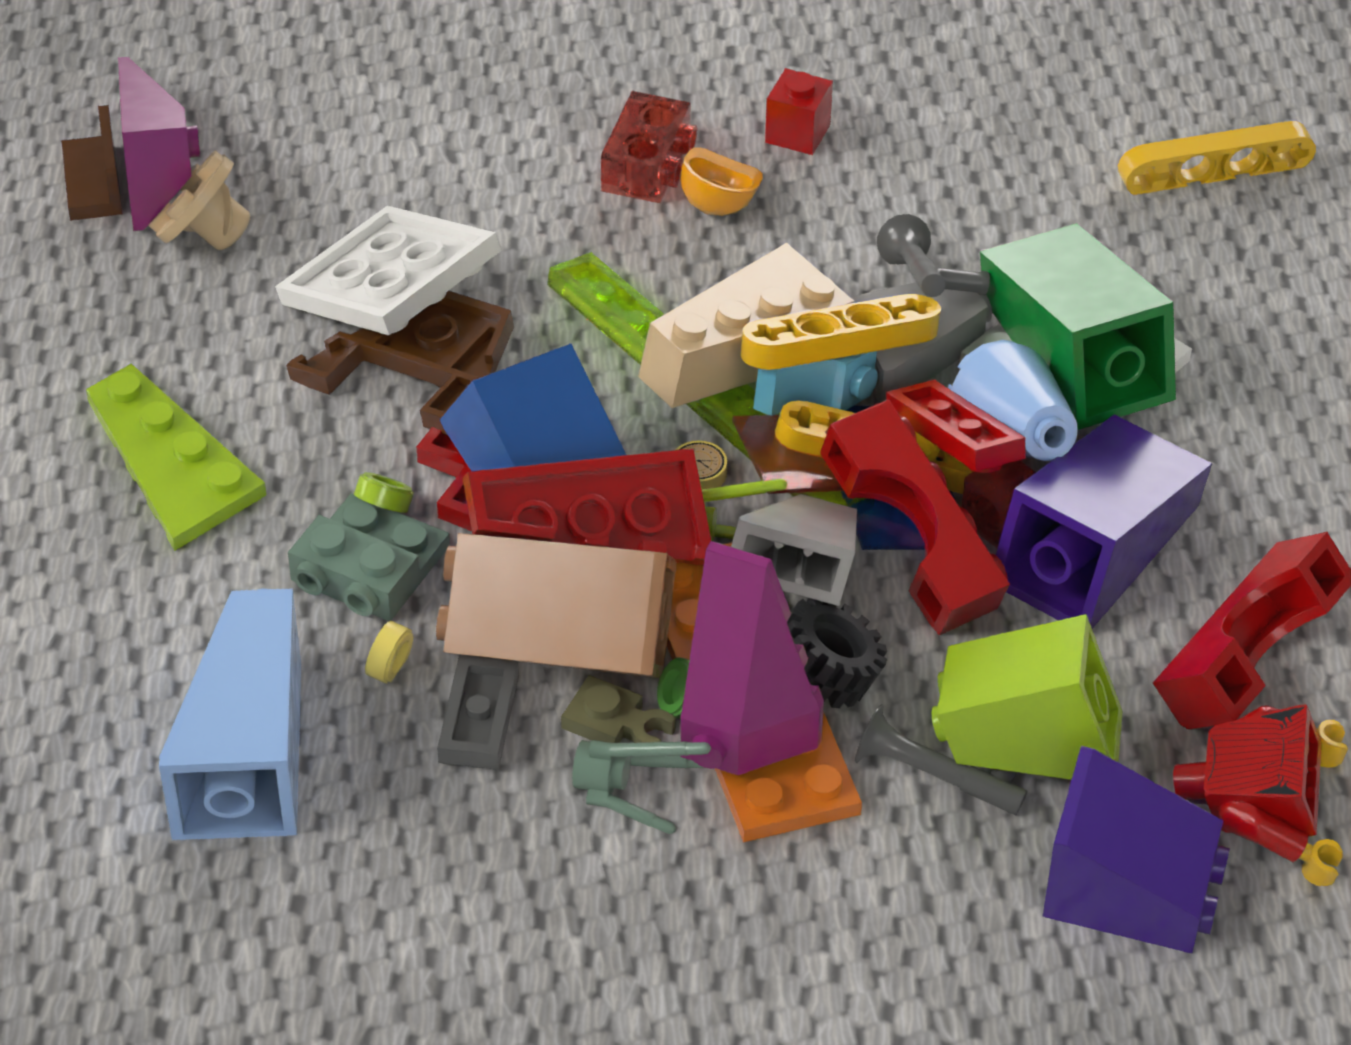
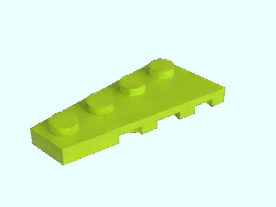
M132 363L86 389L87 399L113 446L121 454L128 472L134 482L136 481L150 510L162 525L174 551L267 495L264 481Z

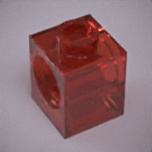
M1020 460L1003 464V467L995 472L979 473L973 471L965 477L962 507L973 517L977 534L996 548L999 545L1014 489L1036 473Z

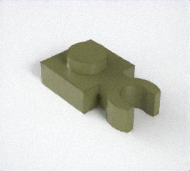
M588 675L562 714L561 729L589 740L620 743L623 738L631 740L633 743L661 742V739L650 736L647 733L652 730H660L673 735L676 718L669 714V712L661 709L642 711V695Z

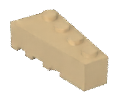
M785 243L652 321L649 326L638 377L671 408L757 381L758 368L749 366L740 356L742 334L745 325L756 320L855 303V301L788 243Z

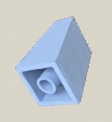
M293 588L231 591L159 756V770L172 840L297 835L302 664Z

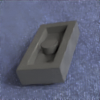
M459 655L437 747L438 763L499 770L519 679L518 661Z

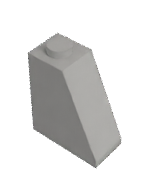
M917 282L855 295L850 298L855 303L904 294L926 295ZM944 289L941 295L930 297L941 306L938 334L933 340L924 343L877 351L875 363L877 382L873 393L878 402L881 403L886 400V392L926 382L959 360L961 351L985 333L986 323L991 321L992 309L987 295Z
M800 494L739 516L731 547L771 559L784 592L840 606L856 549L857 509Z

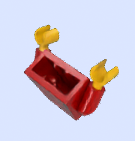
M1307 704L1278 709L1269 705L1260 706L1238 720L1217 724L1209 730L1205 762L1176 764L1174 766L1173 784L1175 794L1185 800L1206 799L1211 814L1223 820L1221 831L1233 833L1256 843L1293 863L1301 859L1304 861L1302 865L1304 878L1314 885L1329 886L1336 880L1338 876L1337 870L1322 862L1338 867L1343 858L1341 846L1336 841L1330 839H1322L1312 845L1308 843V836L1317 835L1320 766L1332 768L1340 765L1348 751L1347 745L1342 742L1345 730L1340 722L1325 720L1316 728Z

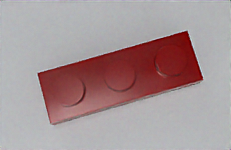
M936 380L886 392V400H890L900 416H904L910 421L916 433L968 466L972 471L991 473L1000 470L1003 464L1026 459V443L1023 435Z

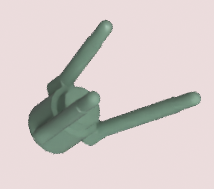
M581 740L573 763V787L588 790L586 804L607 807L649 827L672 834L676 831L675 824L616 797L612 793L614 789L624 790L626 788L631 766L705 768L692 760L680 756L705 755L711 751V746L707 742L609 743L597 740Z

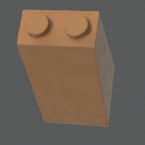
M458 533L456 546H448L445 554L444 581L452 582L449 605H441L439 608L436 638L437 640L444 641L443 652L448 654L659 679L665 665L677 561L667 553Z

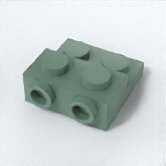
M351 493L330 519L318 515L288 551L290 577L299 588L308 594L319 595L323 593L344 602L350 610L358 615L370 616L373 614L384 620L391 621L445 553L447 547L450 546V534L402 513L367 503Z

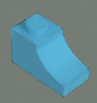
M877 351L781 369H758L753 409L772 417L781 412L783 405L791 401L800 400L846 411L871 396L877 382V371L875 369Z

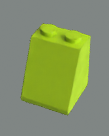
M1086 614L948 646L944 671L938 672L937 675L940 693L937 706L932 707L931 715L938 740L940 742H948L956 764L1072 780L1081 746L1093 748L1119 762L1123 711Z

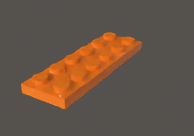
M732 542L723 545L731 547ZM685 563L676 564L667 647L672 660L679 657L690 659L704 566ZM824 711L822 740L817 749L740 775L715 768L743 842L861 815L862 801Z

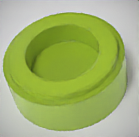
M364 472L359 476L354 495L372 505L395 512L407 513L414 492L410 486L383 475Z

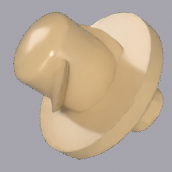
M215 150L201 166L196 163L191 168L192 177L180 189L182 193L172 204L168 203L153 221L149 223L148 226L156 232V236L164 243H169L182 231L196 232L217 250H224L233 245L245 232L250 221L249 211L231 197L229 188L224 183L233 168L234 162Z

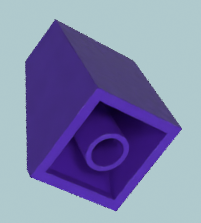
M1081 746L1053 845L1042 917L1192 954L1197 932L1210 935L1219 897L1207 895L1209 882L1222 885L1230 848L1218 845L1223 820L1093 748Z

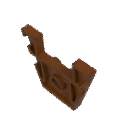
M447 291L442 300L427 306L411 318L405 328L390 335L361 328L352 334L339 331L324 340L326 347L324 351L308 360L302 354L292 359L286 365L291 380L328 395L363 361L433 383L441 388L420 409L422 424L425 428L431 429V427L441 430L443 434L448 435L440 419L473 380L496 372L514 329L512 313L509 309Z

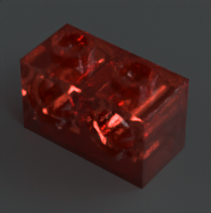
M631 91L601 153V191L661 204L667 188H676L679 183L683 154L687 155L689 150L694 148L696 144L697 125L690 124L691 102Z

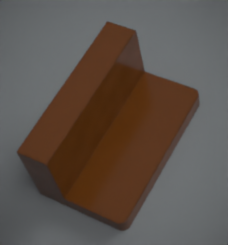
M109 105L98 106L101 136L61 140L70 221L123 215Z

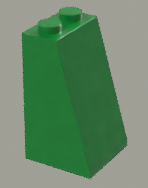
M1071 224L980 251L981 271L989 272V288L986 295L989 299L992 313L1012 341L1035 350L1047 362L1075 417L1077 430L1103 423L1114 414L1122 417L1176 400L1173 301L1079 224Z

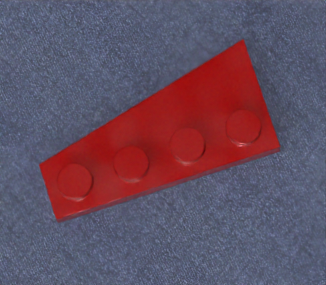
M694 448L470 471L463 477L472 534L661 552L670 555L677 563L704 566L706 549L711 541Z

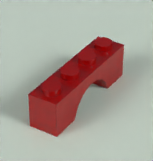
M888 399L831 423L820 454L848 498H870L891 504L905 513L918 528L925 546V559L920 563L908 592L937 634L940 636L998 609L1010 585L1006 569L1002 561L995 554L989 553L978 536L976 524L971 514L965 508L959 507L947 489L946 479L940 467L935 462L929 461L917 443L916 433L910 421L906 417L900 416Z
M1328 532L1276 542L1153 681V685L1181 726L1189 730L1237 720L1266 686L1255 669L1257 662L1263 654L1289 632L1315 618L1327 614L1350 588L1351 568Z

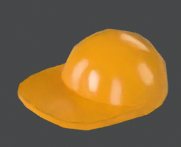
M694 147L684 157L680 181L683 192L690 204L704 214L725 216L737 213L749 204L763 180V173L755 167L729 159L706 148Z

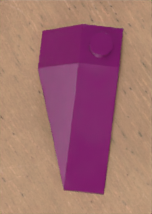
M118 57L121 128L133 231L145 230L149 223L153 221L192 177L190 158L200 157L197 125L186 126L185 108L129 57Z
M710 541L706 549L681 713L680 742H707L711 746V751L705 755L680 757L692 760L705 768H717L740 775L817 749L822 740L824 700L819 686L810 685L804 668L808 657L804 646L794 643L787 621L791 611L772 560Z

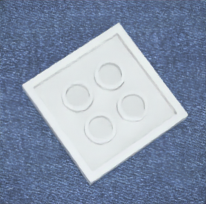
M386 206L276 285L275 288L282 305L390 335L405 328L409 320L427 306L442 300L446 292L463 279L478 273L483 268V264L501 252L496 232Z

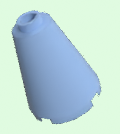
M999 340L982 344L962 359L957 366L961 370L957 374L953 386L949 384L948 389L1025 437L1027 458L1052 461L1056 457L1064 456L1072 448L1077 437V422L1047 362L1039 353L1014 341Z

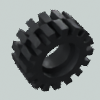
M808 598L807 601L802 599L792 609L787 624L794 643L803 645L806 651L808 661L804 669L810 685L819 686L824 702L828 699L831 708L840 709L843 704L847 708L852 707L857 701L860 702L887 663V658L884 657L887 653L886 644L878 643L882 637L878 630H868L866 626L870 621L863 615L858 619L853 617L851 613L854 608L845 603L839 609L836 608V605L826 602L821 603V601Z

